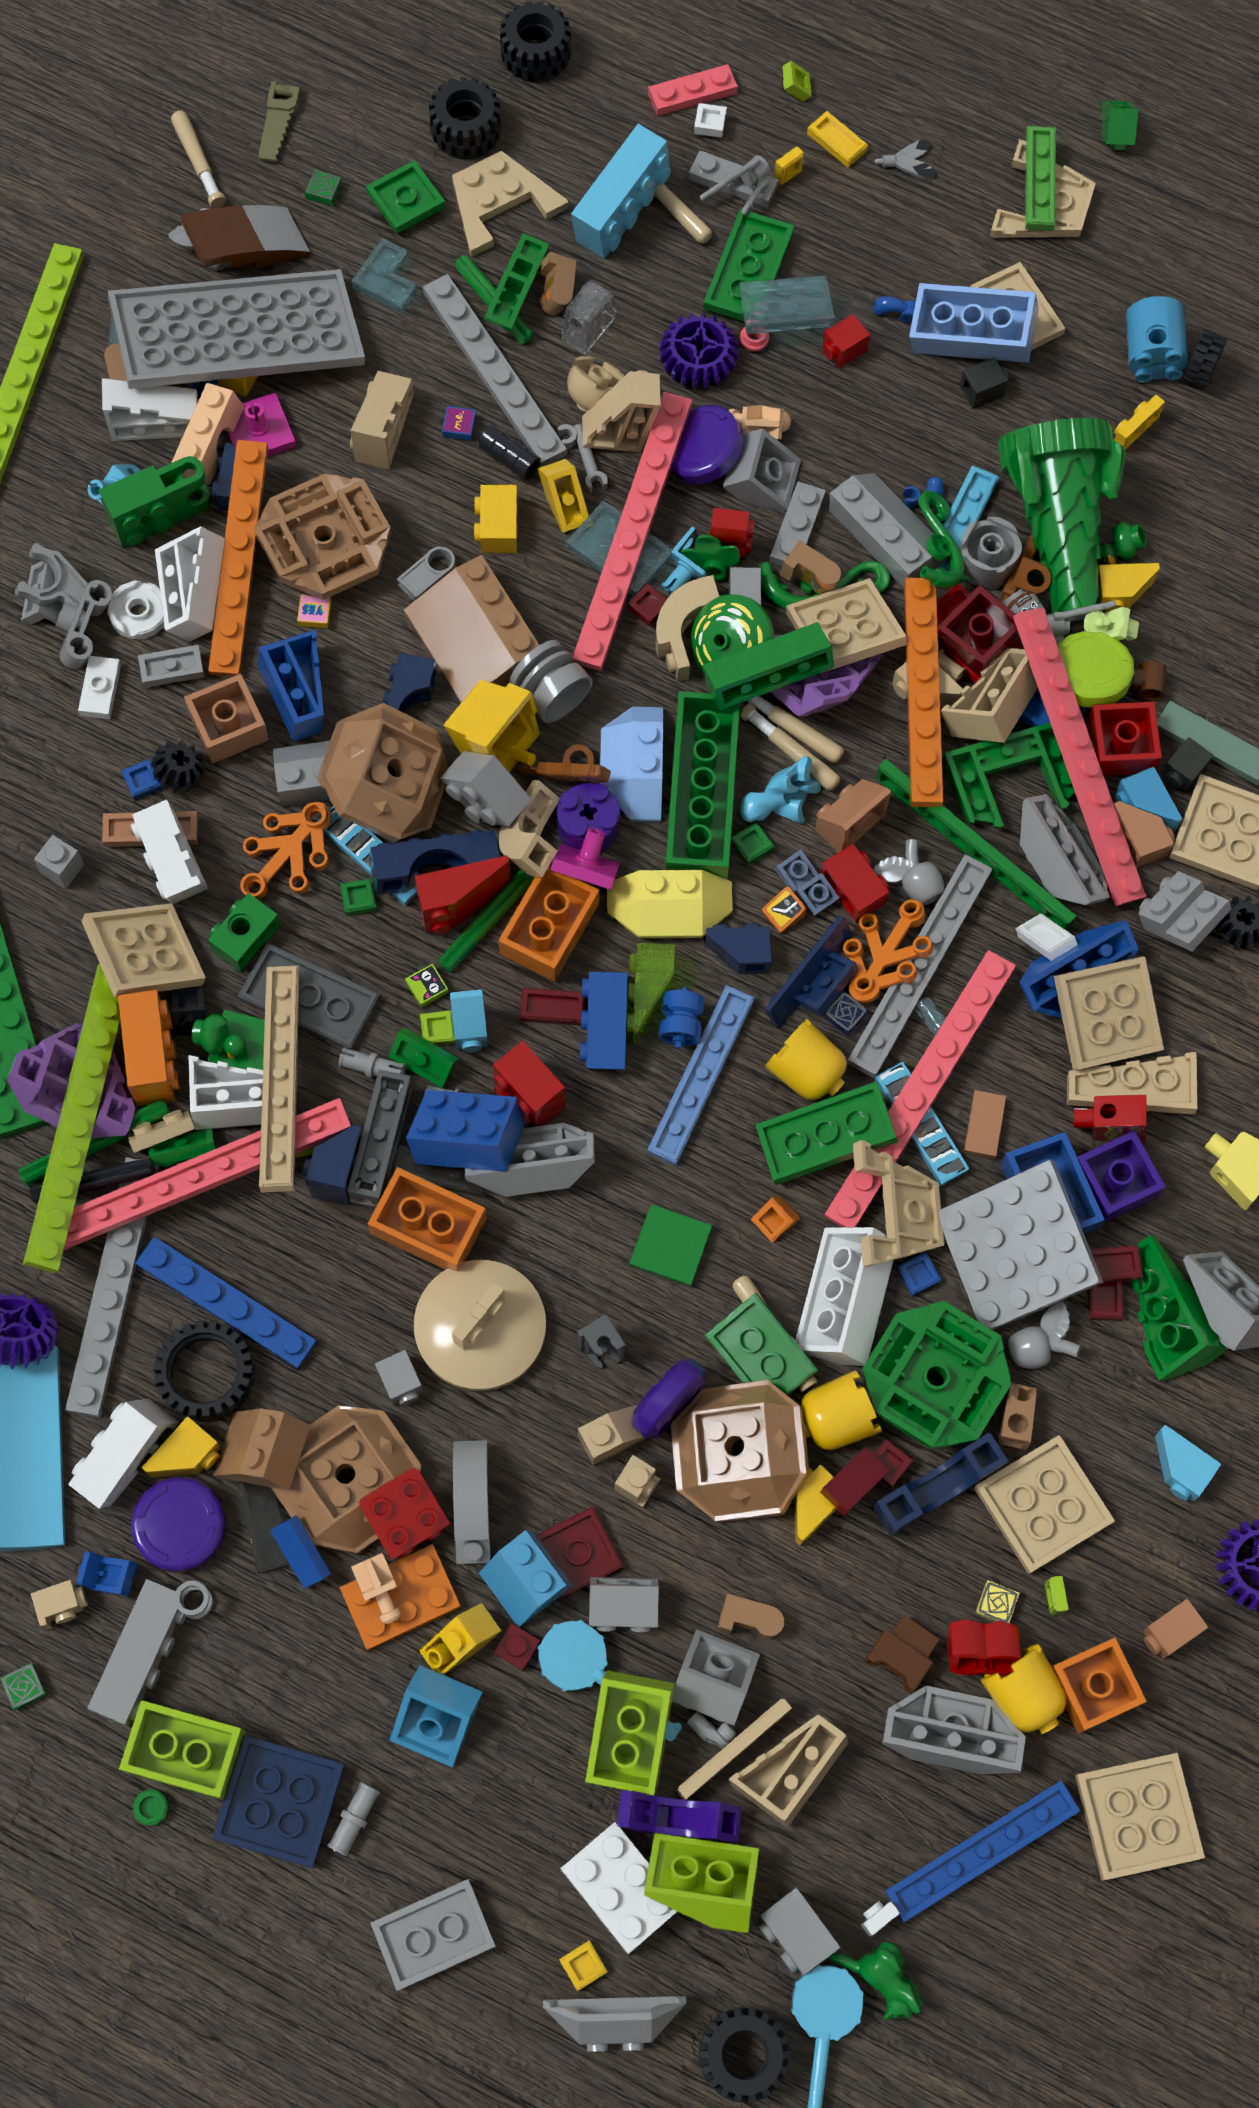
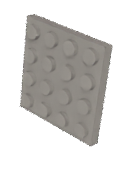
M1054 1160L1041 1163L938 1211L943 1234L976 1319L991 1330L998 1329L1103 1283Z

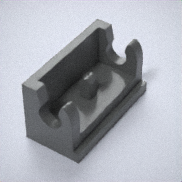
M606 1314L577 1331V1347L580 1351H585L596 1368L603 1369L602 1362L598 1360L597 1355L603 1356L606 1352L610 1354V1358L616 1364L625 1359V1343Z

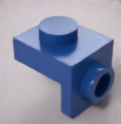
M86 1551L79 1567L77 1585L95 1592L128 1597L137 1563L129 1560L104 1557Z

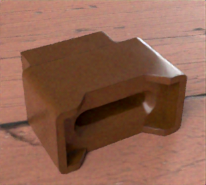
M903 1615L892 1633L886 1629L882 1632L864 1662L870 1666L882 1665L902 1679L904 1689L908 1693L913 1694L933 1665L928 1656L936 1646L939 1638Z

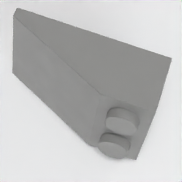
M1222 1251L1186 1255L1183 1259L1210 1328L1219 1336L1220 1342L1225 1347L1234 1351L1259 1347V1286Z

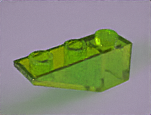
M637 943L636 954L630 953L629 972L636 974L635 983H629L628 1002H634V1013L627 1014V1032H633V1043H638L662 1004L664 993L670 991L673 986L675 944Z

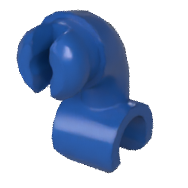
M883 296L873 302L872 310L878 316L894 311L900 312V320L903 323H909L911 317L913 318L916 302L911 300L903 302L894 297Z
M939 477L930 478L926 491H934L942 496L944 491L942 486L943 480ZM908 486L904 490L903 496L910 498H906L903 503L910 510L919 505L918 498L921 494L918 488Z

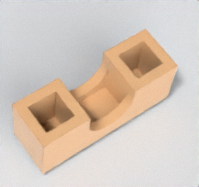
M206 383L172 462L188 456H193L200 460L205 470L204 484L206 485L211 484L217 470L218 437L222 430L234 432L244 409L243 404L233 390ZM187 469L182 476L184 478L194 476L196 470Z

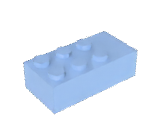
M919 283L909 335L913 353L977 359H991L995 357L996 360L1029 363L1039 311L1036 292Z

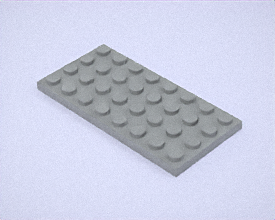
M341 269L108 291V301L128 389L365 365V355Z

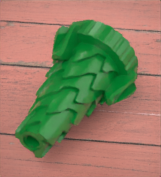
M1071 418L1029 425L1001 436V439H998L1001 472L1011 477L1017 488V493H1020L1023 499L1026 520L1032 530L1034 551L1039 550L1040 562L1046 565L1051 572L1052 579L1048 589L1052 614L1054 612H1065L1095 605L1099 593L1097 559L1101 558L1098 525H1101L1099 497H1102L1103 493L1110 500L1118 499V491L1122 483L1126 458L1123 445L1114 440L1113 428H1111L1108 421L1101 420L1100 418Z

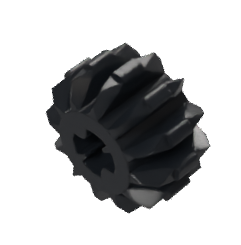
M169 740L165 747L159 746L156 749L155 756L151 761V769L154 770L153 779L161 780V789L170 786L172 787L173 794L178 788L187 793L191 786L196 787L199 784L205 770V764L202 763V753H194V745L186 747L183 740L178 742V745H175Z
M1238 896L1233 897L1230 903L1232 909L1216 927V933L1225 934L1223 943H1227L1230 940L1234 941V949H1238L1242 943L1247 950L1253 947L1254 942L1259 944V902L1255 905L1251 904L1250 896L1246 897L1244 902Z

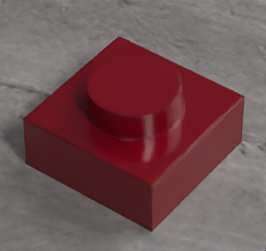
M647 583L627 603V609L650 627L658 619L660 610L667 599Z
M887 1439L874 1454L890 1470L881 1480L890 1488L894 1486L913 1461Z
M511 1623L493 1654L523 1672L539 1646L540 1640Z

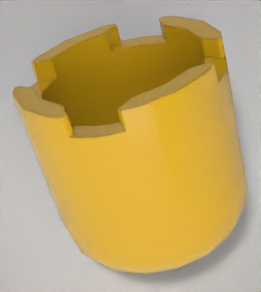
M806 1019L784 1042L785 1046L777 1054H774L765 1065L771 1073L806 1100L814 1101L821 1099L827 1093L833 1097L845 1082L841 1077L846 1071L847 1061L842 1051Z
M856 1370L811 1390L802 1399L801 1407L804 1413L806 1438L811 1436L815 1444L823 1450H836L882 1432L878 1423L872 1425L871 1420L877 1418L865 1388L861 1385L856 1386L854 1382L860 1379Z
M1035 1644L1021 1651L1024 1657L1011 1665L1014 1672L1005 1677H1000L998 1673L993 1675L985 1674V1678L981 1679V1682L996 1705L1021 1732H1032L1039 1729L1041 1734H1044L1059 1724L1056 1718L1064 1711L1067 1705V1696L1039 1644Z

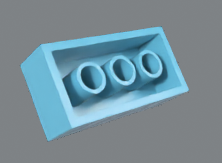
M637 124L572 211L571 217L577 243L603 259L606 258L610 251L613 252L617 249L623 233L626 229H631L634 226L638 213L643 206L647 207L651 203L657 186L659 184L663 185L670 176L669 154L665 139Z

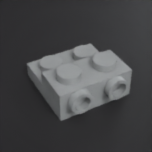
M1177 871L1172 878L1166 877L1162 880L1159 892L1152 899L1146 898L1141 903L1138 914L1144 930L1193 951L1227 915L1232 907L1229 900L1205 890L1202 881Z

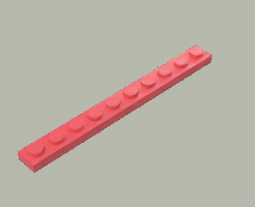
M663 392L660 401L661 406L651 427L572 657L573 663L598 671L603 669L692 408V399Z
M1044 607L1021 611L1014 615L1013 618L1115 907L1139 901L1145 898L1146 894Z
M989 950L987 951L888 1111L898 1142L875 1150L876 1152L881 1153L884 1151L893 1157L895 1163L898 1161L1015 971V964ZM854 1166L826 1211L825 1218L842 1228H856L882 1187V1177L855 1172Z
M340 1098L296 1116L295 1154L324 1143L351 1127ZM261 1130L74 1207L64 1250L260 1169Z

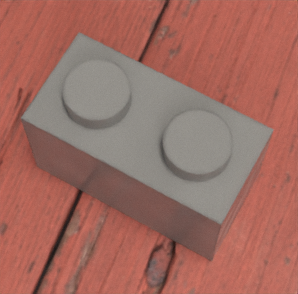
M590 1577L589 1626H596V1630L614 1631L616 1627H630V1630L634 1632H648L651 1627H658V1579Z

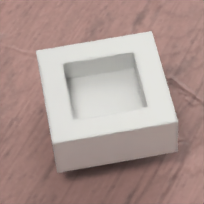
M699 103L694 134L722 138L727 107Z
M878 1901L863 1913L867 1920L861 1924V1927L868 1936H872L896 1917L899 1911L891 1901L884 1906Z

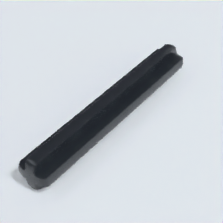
M146 1157L82 1173L77 1194L152 1176L155 1174L154 1162ZM43 1183L33 1185L30 1188V1197L35 1204L39 1202Z

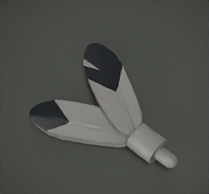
M927 140L916 141L895 155H883L882 158L875 159V164H882V167L896 166L902 171L921 179H933L936 175L931 166L916 160L928 152L931 143Z

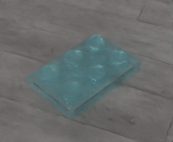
M826 275L739 283L746 334L834 326L835 317Z
M603 500L566 541V548L602 573L622 513ZM650 533L648 534L629 593L633 596L647 583L649 584L672 559L671 551L673 549Z

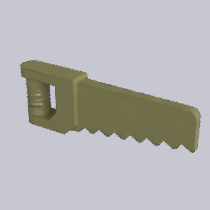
M271 81L266 105L267 115L258 154L261 161L277 163L276 157L280 155L278 150L282 149L281 143H284V136L287 135L288 123L291 122V116H294L298 110L301 87L278 84L277 81ZM276 96L291 97L287 100L275 99Z

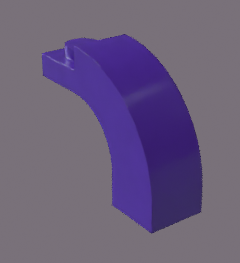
M621 1790L617 1827L648 1834L658 1833L706 1841L738 1843L742 1807L720 1802L680 1800Z

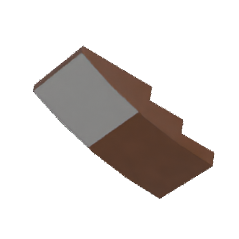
M241 205L212 208L181 215V224L204 268L227 262L230 268L253 263L255 268L258 269L310 255V251L287 207Z

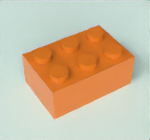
M549 865L543 877H535L498 940L500 955L555 982L599 905V890L576 878L551 871V866Z
M157 990L118 995L127 1086L136 1105H150L160 1099L165 1102L176 1101L175 1090H180L178 1071H175L173 1060L177 1059L175 1042L171 1040L170 1030H173L171 1011H168L167 1001L160 999Z
M397 1167L367 1225L371 1235L445 1270L449 1268L458 1271L473 1247L487 1216L485 1207Z

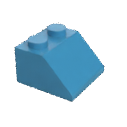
M525 1530L499 1550L479 1572L519 1628L573 1587L536 1534L529 1530Z
M419 1665L406 1688L389 1741L453 1768L474 1719L483 1692Z

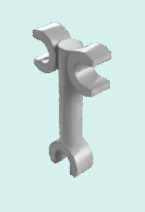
M569 424L560 425L558 427V436H570V438L562 440L566 449L574 447L576 442L578 444L587 472L585 479L586 491L589 494L592 493V482L594 481L600 482L603 490H606L608 485L607 476L603 472L598 471L591 448L583 447L582 424H577L574 427Z

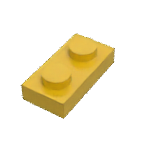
M1155 395L1148 403L1146 401L1140 403L1133 413L1134 416L1129 421L1124 419L1114 431V434H1116L1115 441L1123 445V448L1126 450L1160 417L1165 401L1158 395Z

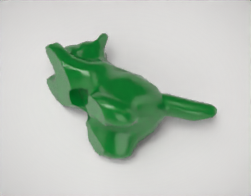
M883 1942L877 1949L866 1953L859 1960L839 1953H833L829 1956L831 1962L859 1973L868 1984L885 1997L887 2006L884 2015L885 2021L891 2018L909 2019L912 2013H921L920 2006L924 2004L916 1985L903 1975L904 1958L896 1945Z

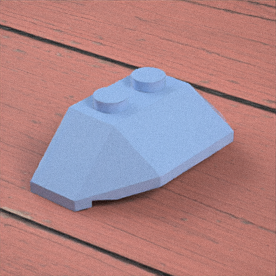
M631 707L601 728L600 765L611 771L609 781L601 784H604L615 796L619 809L630 822H661L663 707Z

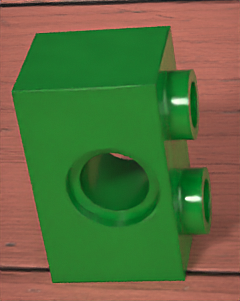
M249 893L242 900L238 899L232 905L229 911L230 915L223 923L219 922L212 928L208 939L212 952L240 972L244 970L281 926L278 914ZM240 927L250 928L244 935L235 934V931Z

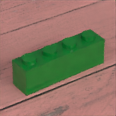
M818 622L703 665L707 688L719 711L835 668L832 646Z

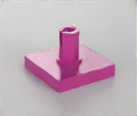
M276 393L242 403L244 409L234 432L227 431L231 444L235 449L237 440L267 442V457L296 447L295 439Z
M588 828L581 850L561 844L550 870L611 890L620 863L599 856L605 832L595 828Z

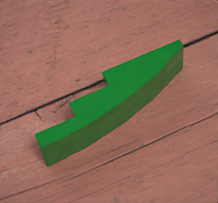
M522 233L486 312L485 321L506 330H512L537 276L540 264L546 255L549 247L548 243Z

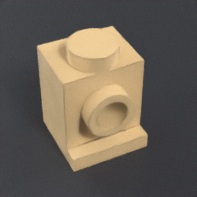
M632 1455L615 1482L614 1490L643 1508L658 1485L660 1478L655 1476V1468Z
M71 1580L31 1593L39 1625L46 1631L52 1629V1621H56V1624L71 1621L76 1618L75 1613L83 1611V1607L88 1606L82 1586L77 1587Z

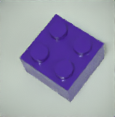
M1135 1130L1077 1157L1104 1217L1103 1223L1159 1198L1166 1188Z

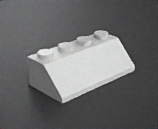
M874 1227L824 1228L795 1339L807 1356L841 1365L864 1366L867 1362L893 1261L867 1268L863 1267L861 1238L867 1235L887 1238V1235Z

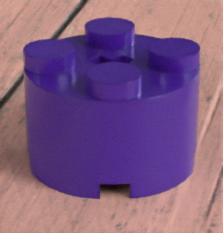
M601 783L579 784L564 792L560 797L557 807V829L562 843L581 850L588 828H595L605 832L600 853L606 851L612 845L619 832L620 809L615 796Z

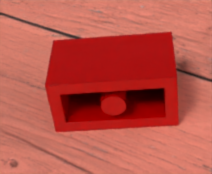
M851 844L824 861L820 873H823L839 896L838 900L856 923L864 914L872 913L887 903L889 886L883 876L876 875L872 870L870 859L862 850L858 851L855 845Z

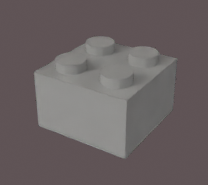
M463 751L440 777L447 786L446 792L465 806L466 815L476 823L484 822L492 826L501 825L508 827L532 800L494 755Z

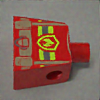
M1147 1095L1095 1096L1094 1109L1074 1108V1128H1093V1140L1107 1142L1135 1130L1141 1143L1145 1144Z

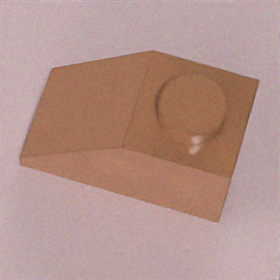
M1121 801L1114 803L1136 868L1169 856L1175 839L1171 828L1165 826L1161 817Z
M1186 1599L1143 1629L1142 1632L1146 1636L1143 1640L1147 1648L1154 1655L1159 1654L1164 1659L1206 1630L1208 1626L1190 1601Z

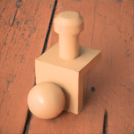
M754 405L744 406L742 413L738 409L729 410L739 425H741L743 434L763 428L775 439H782V432L787 431L791 425L789 414L782 408Z
M383 1553L351 1566L364 1600L376 1598L382 1612L379 1615L381 1621L388 1624L399 1619L400 1610L398 1607L394 1608L388 1590L397 1586Z

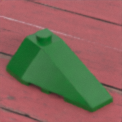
M1149 1235L1137 1244L1143 1277L1141 1280H1132L1133 1290L1138 1292L1141 1311L1138 1312L1139 1323L1144 1324L1146 1341L1143 1342L1145 1354L1158 1380L1165 1381L1206 1366L1229 1348L1220 1342L1219 1336L1210 1328L1197 1294L1155 1236Z

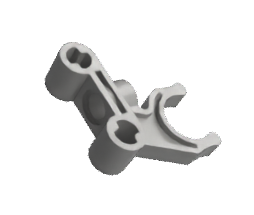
M34 543L29 551L30 558L47 563L54 572L55 582L49 588L36 589L21 581L15 589V595L25 598L38 606L49 605L55 601L62 603V608L55 627L67 631L60 650V659L66 667L79 669L84 666L93 650L92 641L88 636L84 635L90 616H99L104 612L112 598L111 588L101 580H93L87 583L60 552L47 549L39 543ZM92 595L97 596L99 601L92 599ZM74 648L79 650L78 654L74 653Z

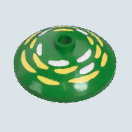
M728 594L711 600L697 615L691 632V650L697 667L704 675V664L775 638L773 625L763 607L747 596ZM722 635L725 638L723 646L720 644V638Z

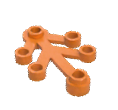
M311 802L300 813L284 815L269 813L264 817L263 826L270 834L281 832L283 827L299 826L292 835L259 839L251 836L244 840L243 850L252 858L260 856L263 851L278 850L259 873H249L243 877L240 888L245 896L249 893L258 900L262 899L267 893L268 882L289 858L291 862L289 886L296 894L305 893L309 889L310 884L304 874L302 843L310 834L313 849L309 856L311 865L319 871L325 870L329 866L330 859L325 852L323 831L330 825L332 814L324 803ZM314 815H322L320 821L312 822ZM271 820H278L277 826L273 828L268 827ZM252 843H257V844H258V847H257L256 850H254V851H249V850H248V847H249L250 844H252ZM324 856L325 858L321 864H315L316 857ZM297 880H304L302 887H294V883ZM260 885L261 887L257 893H251L252 886Z
M911 899L901 905L899 909L901 918L883 947L878 933L879 923L877 917L871 913L860 917L859 926L861 931L866 934L873 957V963L868 971H866L861 958L864 952L861 942L858 939L852 938L843 945L846 957L854 961L859 968L849 984L850 995L857 1002L871 1003L876 1000L881 989L902 982L911 983L917 978L915 965L907 960L930 956L933 952L931 940L926 936H919L913 941V945L899 950L897 948L910 928L919 927L924 923L926 912L921 902ZM911 909H916L913 913H907ZM867 922H874L870 927L864 926ZM922 944L928 945L923 950L918 949V947ZM858 947L855 952H849L850 948ZM900 963L896 972L881 975L886 967ZM907 969L912 970L909 975L902 974ZM869 984L867 988L860 989L862 985Z

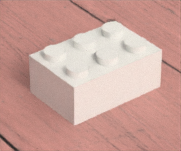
M614 1822L560 1869L628 1955L678 1911L644 1896L649 1863L620 1827H617L616 1822Z

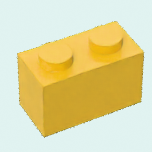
M481 485L480 497H475V515H480V523H474V541H480L481 553H517V485Z

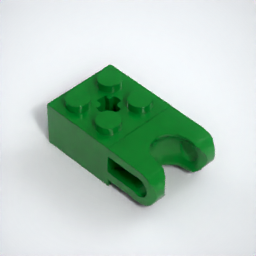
M193 456L181 458L157 470L152 465L98 489L107 520L122 548L129 545H137L144 538L155 533H163L169 530L171 526L205 511L211 505V494L208 487L204 484V466L200 460ZM187 469L196 470L194 476L183 479L182 475ZM193 493L202 495V498L198 501L190 500L188 497Z

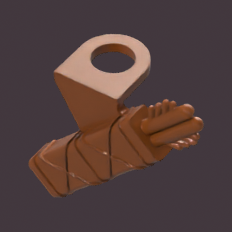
M1032 534L1023 548L1015 570L1003 588L1002 602L1020 590V588L1026 591L1031 590L1034 593H1041L1051 583L1052 576L1049 568L1035 561L1039 550L1034 551ZM1037 569L1044 574L1045 580L1041 586H1033L1029 583L1028 573L1031 570Z
M581 744L569 747L564 753L562 763L539 762L538 767H519V771L523 772V774L539 775L551 781L565 780L570 782L606 783L609 781L611 773L604 766L594 764L593 753L588 747ZM576 751L584 753L587 757V764L571 763V754Z

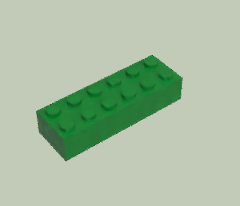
M679 691L665 870H703L724 879L728 877L740 703L719 711L711 693Z

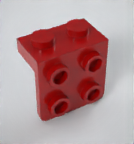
M416 1468L406 1470L362 1497L359 1501L361 1510L391 1560L396 1557L400 1559L414 1551L415 1545L425 1539L427 1541L434 1539L444 1531V1527L450 1524L421 1473Z

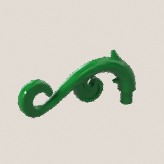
M927 490L918 498V504L935 534H932L927 539L926 548L929 554L936 560L944 561L948 557L950 570L945 571V568H936L934 570L924 566L920 571V577L930 581L932 586L949 589L964 581H968L969 577L964 574V561L957 544L941 524L950 516V507L941 495ZM930 505L937 510L938 513L936 515L930 509Z
M866 561L855 566L842 576L836 588L848 586L861 572H872L877 579L873 584L881 595L889 587L890 573L881 563ZM765 562L759 565L762 576L761 587L770 601L786 610L787 605L819 595L817 593L811 596L790 594L784 590L788 587L779 583L777 575L773 574L771 563ZM800 580L802 591L810 595L812 593V586Z

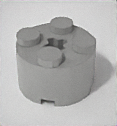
M987 517L986 520L972 522L965 529L959 550L964 561V574L969 577L968 581L976 586L980 585L984 588L996 590L1007 582L1015 570L1022 551V542L1017 535L1018 531L1010 522L998 517Z

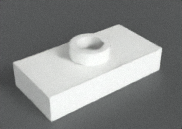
M89 656L78 708L80 716L111 719L121 668L119 659Z

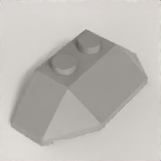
M1047 794L1026 798L1023 801L1020 846L1026 854L1027 860L1032 864L1041 879L1044 888L1055 898L1083 905L1106 901L1109 898V892L1107 891V881L1102 867L1075 823L1061 808L1052 804V799Z
M566 1123L523 1128L507 1172L465 1168V1178L471 1183L504 1197L570 1188L595 1162L594 1135L591 1132H584Z
M924 1686L888 1708L882 1744L911 1760L977 1774H1001L1021 1772L1026 1737L996 1705L993 1699Z
M686 1996L543 2000V2008L579 2044H587V2052L608 2051V2044L623 2043V2051L644 2050V2043L652 2042L686 2004Z

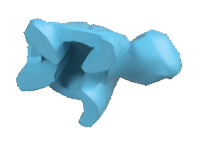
M804 756L792 766L777 772L775 776H772L764 793L750 792L746 794L740 805V816L747 823L763 821L774 811L796 823L803 824L805 817L802 813V805L807 794L818 793L821 790L820 783L813 780L809 775L812 768V759Z

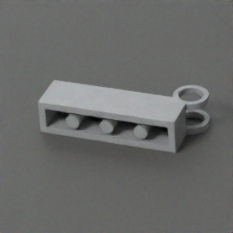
M146 1579L87 1707L88 1710L126 1727H131L141 1700L143 1701L147 1690H152L158 1681L160 1670L157 1667L162 1656L168 1657L173 1648L175 1638L171 1636L176 1625H182L186 1617L192 1620L202 1619L212 1609V1595L202 1583L187 1581L174 1591ZM190 1592H203L204 1599L200 1607L195 1610L185 1609L184 1600Z

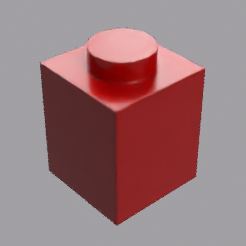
M852 314L824 331L822 350L829 360H833L841 368L868 351L870 334Z

